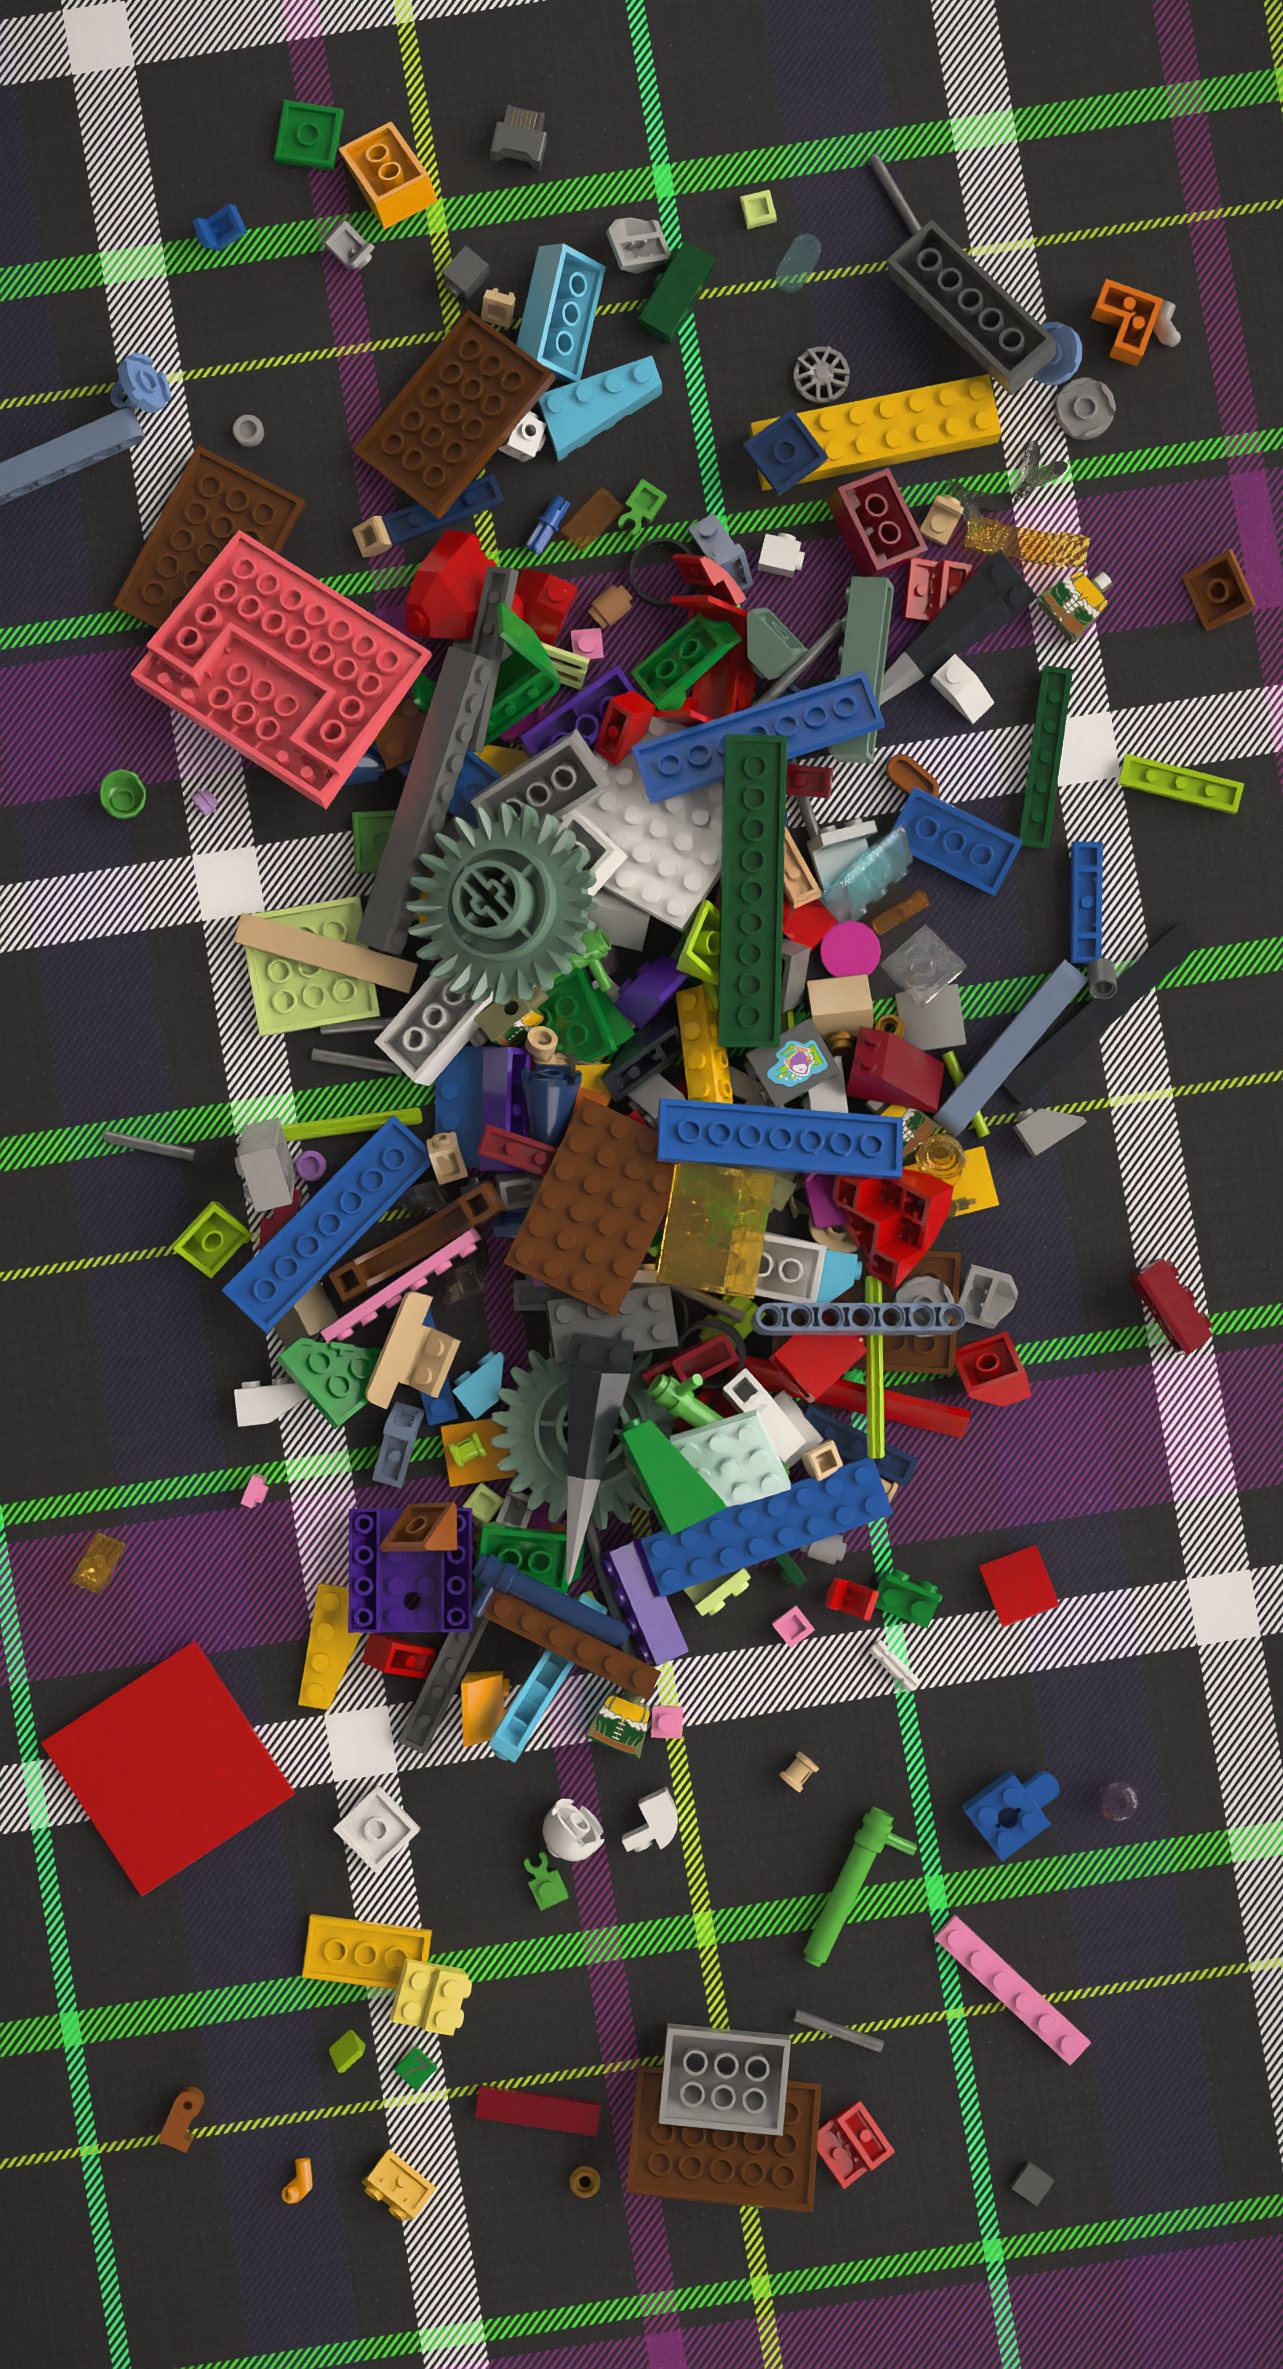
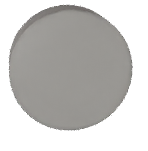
M243 415L235 421L233 434L240 445L254 447L262 441L264 428L257 417Z

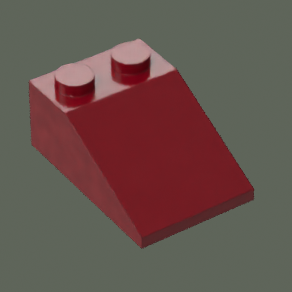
M860 1026L846 1095L937 1113L945 1063L890 1032Z

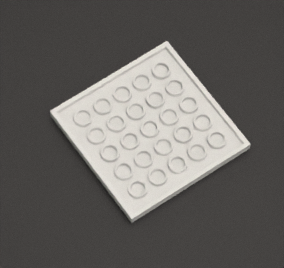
M652 716L647 733L636 745L687 729V727L677 723H669ZM593 750L592 753L610 778V782L604 790L572 810L586 816L628 856L601 888L684 933L700 909L703 900L707 898L721 875L723 781L650 804L632 750L616 766ZM572 810L557 819L558 826H560Z

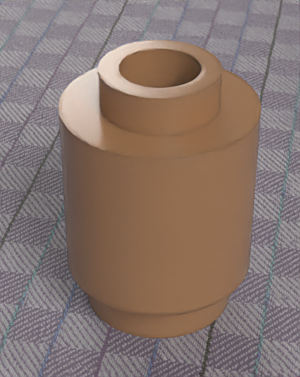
M612 584L591 603L592 607L587 612L602 629H605L608 625H614L632 608L629 602L633 598L622 585L616 588Z

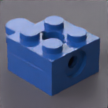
M1009 1769L961 1806L1001 1861H1004L1051 1825L1041 1811V1808L1058 1796L1060 1791L1059 1784L1055 1777L1046 1771L1037 1772L1021 1784Z

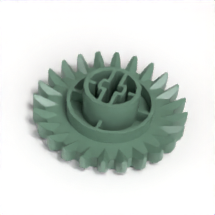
M501 802L499 803V822L497 823L495 817L489 811L479 806L475 808L479 825L478 829H475L473 825L459 817L453 819L456 830L461 837V840L458 842L440 833L435 834L436 842L446 853L443 859L428 854L420 855L419 859L435 874L433 879L425 877H412L410 879V883L413 886L428 893V900L406 903L408 910L427 916V922L412 926L408 931L411 935L432 939L433 941L416 952L418 957L429 961L443 959L429 973L432 977L447 979L456 974L448 987L449 991L462 994L473 985L469 997L470 1000L479 1003L484 1002L490 997L493 990V1003L505 1005L508 1004L512 998L513 990H515L518 1000L527 1001L532 998L534 993L533 985L536 984L539 989L544 991L550 990L554 986L552 975L555 972L567 976L572 971V965L568 960L571 955H584L587 948L580 939L583 933H593L596 926L593 921L587 919L588 911L599 907V898L588 894V889L597 882L596 873L590 870L582 871V867L587 864L590 858L586 849L578 847L571 852L576 841L575 833L565 827L556 837L559 826L558 820L554 816L545 813L538 828L539 818L534 808L523 804L520 821L518 822L515 810L510 805ZM489 891L496 893V895L493 897ZM503 907L509 914L502 912Z
M549 1341L550 1358L548 1360H545L534 1349L528 1352V1361L533 1370L530 1374L517 1367L511 1369L510 1376L519 1386L517 1391L504 1388L499 1389L498 1397L510 1408L508 1412H495L491 1415L492 1422L506 1428V1434L494 1437L491 1440V1446L498 1449H508L509 1456L502 1459L497 1464V1468L501 1472L512 1470L517 1472L518 1476L509 1486L511 1493L520 1492L528 1488L532 1493L527 1501V1509L533 1511L545 1502L549 1504L548 1521L555 1523L564 1511L567 1512L568 1445L563 1437V1431H568V1422L563 1420L568 1410V1364L554 1366L551 1343ZM653 1353L641 1354L631 1364V1375L617 1421L618 1429H615L613 1438H617L615 1447L607 1456L591 1511L593 1522L599 1530L606 1529L608 1512L611 1511L614 1512L621 1523L626 1524L630 1522L631 1515L628 1504L631 1502L643 1511L648 1512L652 1509L650 1502L646 1500L640 1490L641 1483L637 1475H632L625 1465L624 1459L627 1457L623 1452L624 1448L617 1434L624 1431L623 1424L637 1417L640 1418L641 1422L643 1420H651L669 1441L670 1436H672V1429L676 1428L674 1423L676 1417L668 1413L664 1405L659 1406L652 1401L638 1373L649 1366Z

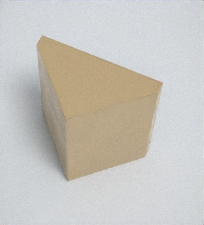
M867 974L806 981L810 1019L823 1040H826L832 1033L837 1031H846L848 1034L857 1037L860 1026L873 1029V1005Z

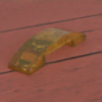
M970 516L965 547L991 555L1000 549L1008 559L1023 562L1084 568L1090 537L1061 531L1060 534L1000 524L999 520Z

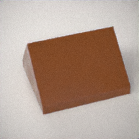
M1232 549L1223 552L1182 576L1205 631L1242 617L1256 606V602Z
M454 1502L408 1504L379 1546L382 1552L457 1550L456 1504Z

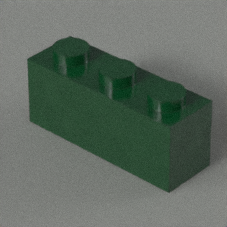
M685 240L680 249L677 247L673 249L667 261V264L670 266L665 274L660 273L652 286V290L655 292L650 300L644 299L637 312L639 328L669 345L673 342L716 265L715 257Z

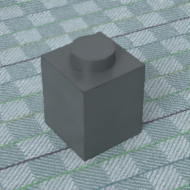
M465 245L443 270L442 276L445 283L443 286L455 298L460 295L467 301L490 275L489 265Z

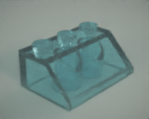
M900 826L878 839L821 893V897L818 899L840 924L850 919L856 922L868 911L865 906L871 900L876 903L888 892L885 887L891 881L895 884L908 873L905 868L913 861L905 829Z

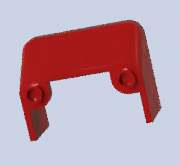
M710 595L671 596V603L689 610L687 623L699 612L703 617L711 620L728 621L742 641L694 682L692 698L686 697L679 710L654 711L653 717L690 728L751 708L756 673L751 668L753 663L748 659L747 654L748 611Z

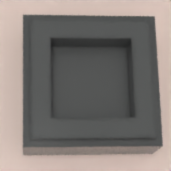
M1027 2161L1011 2184V2188L1038 2206L1053 2184L1054 2179L1033 2163Z

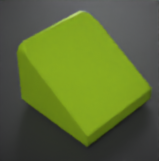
M348 2030L329 2049L339 2073L346 2071L359 2059L366 2048L364 2042L352 2030Z

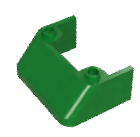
M502 602L496 605L499 635L506 640V645L513 654L500 663L484 747L553 696L560 687L559 674L535 631ZM420 672L412 684L413 702L428 714L436 685Z

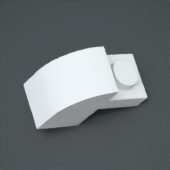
M666 1786L639 1799V1807L647 1823L622 1835V1842L627 1852L632 1849L639 1852L652 1845L651 1840L654 1838L660 1849H662L673 1839L678 1824L677 1809Z

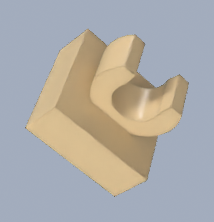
M494 288L492 291L487 289L483 297L481 319L510 328L516 300L514 293L510 292L508 296L498 293V288Z

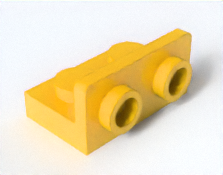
M390 2149L386 2150L370 2174L362 2180V2184L366 2186L365 2192L374 2200L379 2202L382 2199L390 2206L389 2212L400 2221L415 2219L437 2189Z

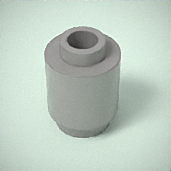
M836 1534L800 1547V1551L805 1552L807 1557L834 1565L836 1560L842 1561L847 1544L842 1542L843 1536Z

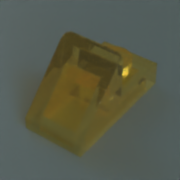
M98 1532L73 1574L71 1583L100 1594L103 1587L109 1585L126 1544Z

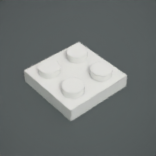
M378 1784L333 1830L377 1873L421 1828Z

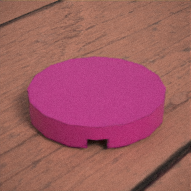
M847 921L835 925L823 938L820 955L822 964L833 977L862 974L869 976L879 963L881 948L879 939L872 929L863 923Z

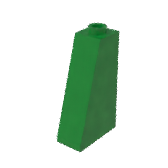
M637 1417L622 1425L624 1431L618 1433L617 1436L665 1535H674L727 1508L718 1494L651 1420H643L641 1422L640 1418Z

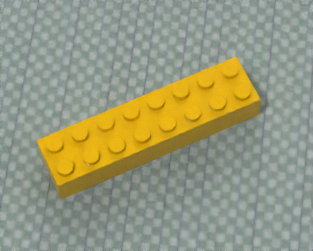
M986 374L796 413L829 457L826 463L797 484L998 443L1002 432L990 375ZM780 417L751 423L750 437H754ZM757 468L762 491L773 489Z

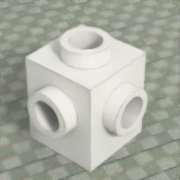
M529 411L498 450L522 462L534 458L536 451H539L545 442L546 435L543 433L547 424L538 420L539 417Z

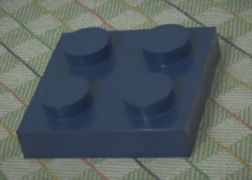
M793 408L743 444V449L778 497L826 463L829 458Z

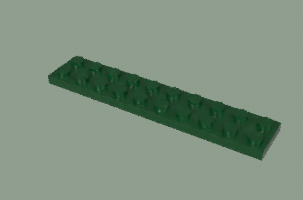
M724 735L717 1046L780 1048L787 736Z

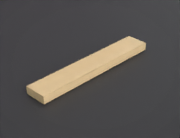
M243 912L233 941L244 946L407 994L411 992L418 968L416 963Z

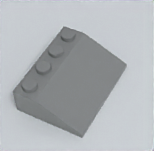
M667 2023L659 2124L783 2136L791 2045L789 2035Z

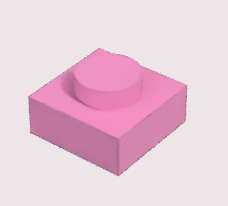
M601 628L571 631L574 654L588 658L590 661L604 660Z
M257 1473L252 1475L240 1504L250 1508L255 1507L257 1502L262 1504L269 1489L268 1486H265L267 1478Z
M794 1605L772 1622L774 1628L790 1648H793L815 1630L797 1605Z
M653 1705L651 1737L682 1739L683 1706Z

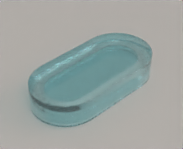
M802 234L794 239L776 271V283L781 290L794 293L804 286L821 255V244L815 236Z

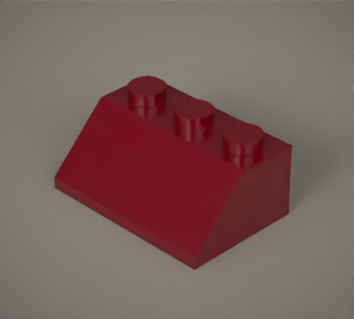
M889 468L837 488L826 500L862 577H880L890 573L928 550Z
M1157 1258L1129 1276L1128 1279L1175 1352L1179 1355L1188 1356L1213 1336L1209 1330L1212 1327V1323L1203 1311L1199 1313L1193 1305L1196 1299L1191 1290L1186 1285L1182 1287L1176 1277L1179 1275V1272L1171 1260L1165 1261L1164 1258Z

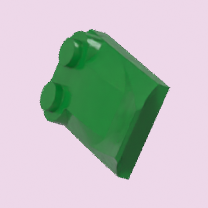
M699 612L630 673L659 710H679L686 699L685 691L720 658L740 643L742 639L728 621L711 620L703 617Z
M489 1522L488 1524H482L480 1529L475 1565L482 1553L488 1556L491 1553L499 1557L498 1561L504 1564L509 1562L515 1565L518 1571L563 1594H567L568 1587L581 1577L585 1542L582 1543L572 1581L568 1585L566 1581V1532L509 1527L499 1522ZM475 1577V1587H483L484 1584L478 1582V1578Z

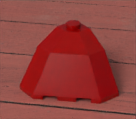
M452 529L447 530L418 567L406 601V633L429 638L473 639L487 566L498 567L493 559L488 560L479 547L482 543L474 533ZM515 593L511 611L523 620V602Z
M902 1168L900 1180L836 1175L832 1198L837 1208H843L850 1223L846 1226L856 1247L861 1245L868 1262L865 1265L870 1275L896 1288L933 1245L949 1213L954 1186L931 1174Z

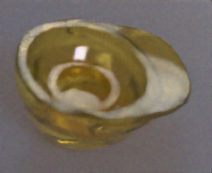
M948 1134L930 1136L921 1144L918 1152L915 1153L919 1172L931 1174L952 1186H955L960 1180L967 1161L963 1147L954 1137Z

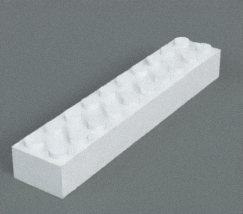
M572 810L560 824L556 837L566 827L572 830L576 836L575 845L571 852L578 847L587 850L590 858L587 864L582 867V871L590 870L596 873L597 882L588 889V894L594 896L628 856L586 816ZM503 907L502 912L509 914ZM456 974L447 979H437L430 976L374 1042L415 1083L430 1086L480 1028L474 1018L493 1004V990L486 1001L479 1003L469 999L473 985L462 994L448 990Z

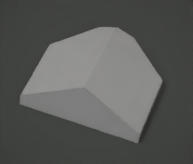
M631 217L616 219L606 231L621 270L639 274L667 263L671 254L660 224L656 220L649 222Z
M971 1264L962 1281L958 1305L966 1313V1322L993 1329L1013 1309L1019 1293L1011 1275Z

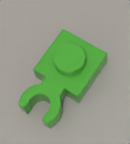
M642 479L625 503V507L630 509L631 512L625 513L620 517L618 527L622 529L626 522H633L635 528L632 530L631 536L636 537L641 531L642 519L651 523L667 500V495Z
M542 1850L539 1852V1857L542 1860L539 1866L532 1865L528 1857L524 1860L526 1870L535 1875V1878L530 1879L528 1884L540 1910L569 1898L557 1868L550 1871L547 1870L548 1857Z

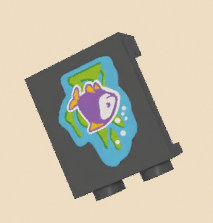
M810 1018L781 1034L780 1048L758 1047L746 1054L747 1062L743 1064L752 1080L757 1078L763 1089L759 1090V1094L766 1106L773 1105V1107L779 1108L824 1081L836 1077L841 1072Z

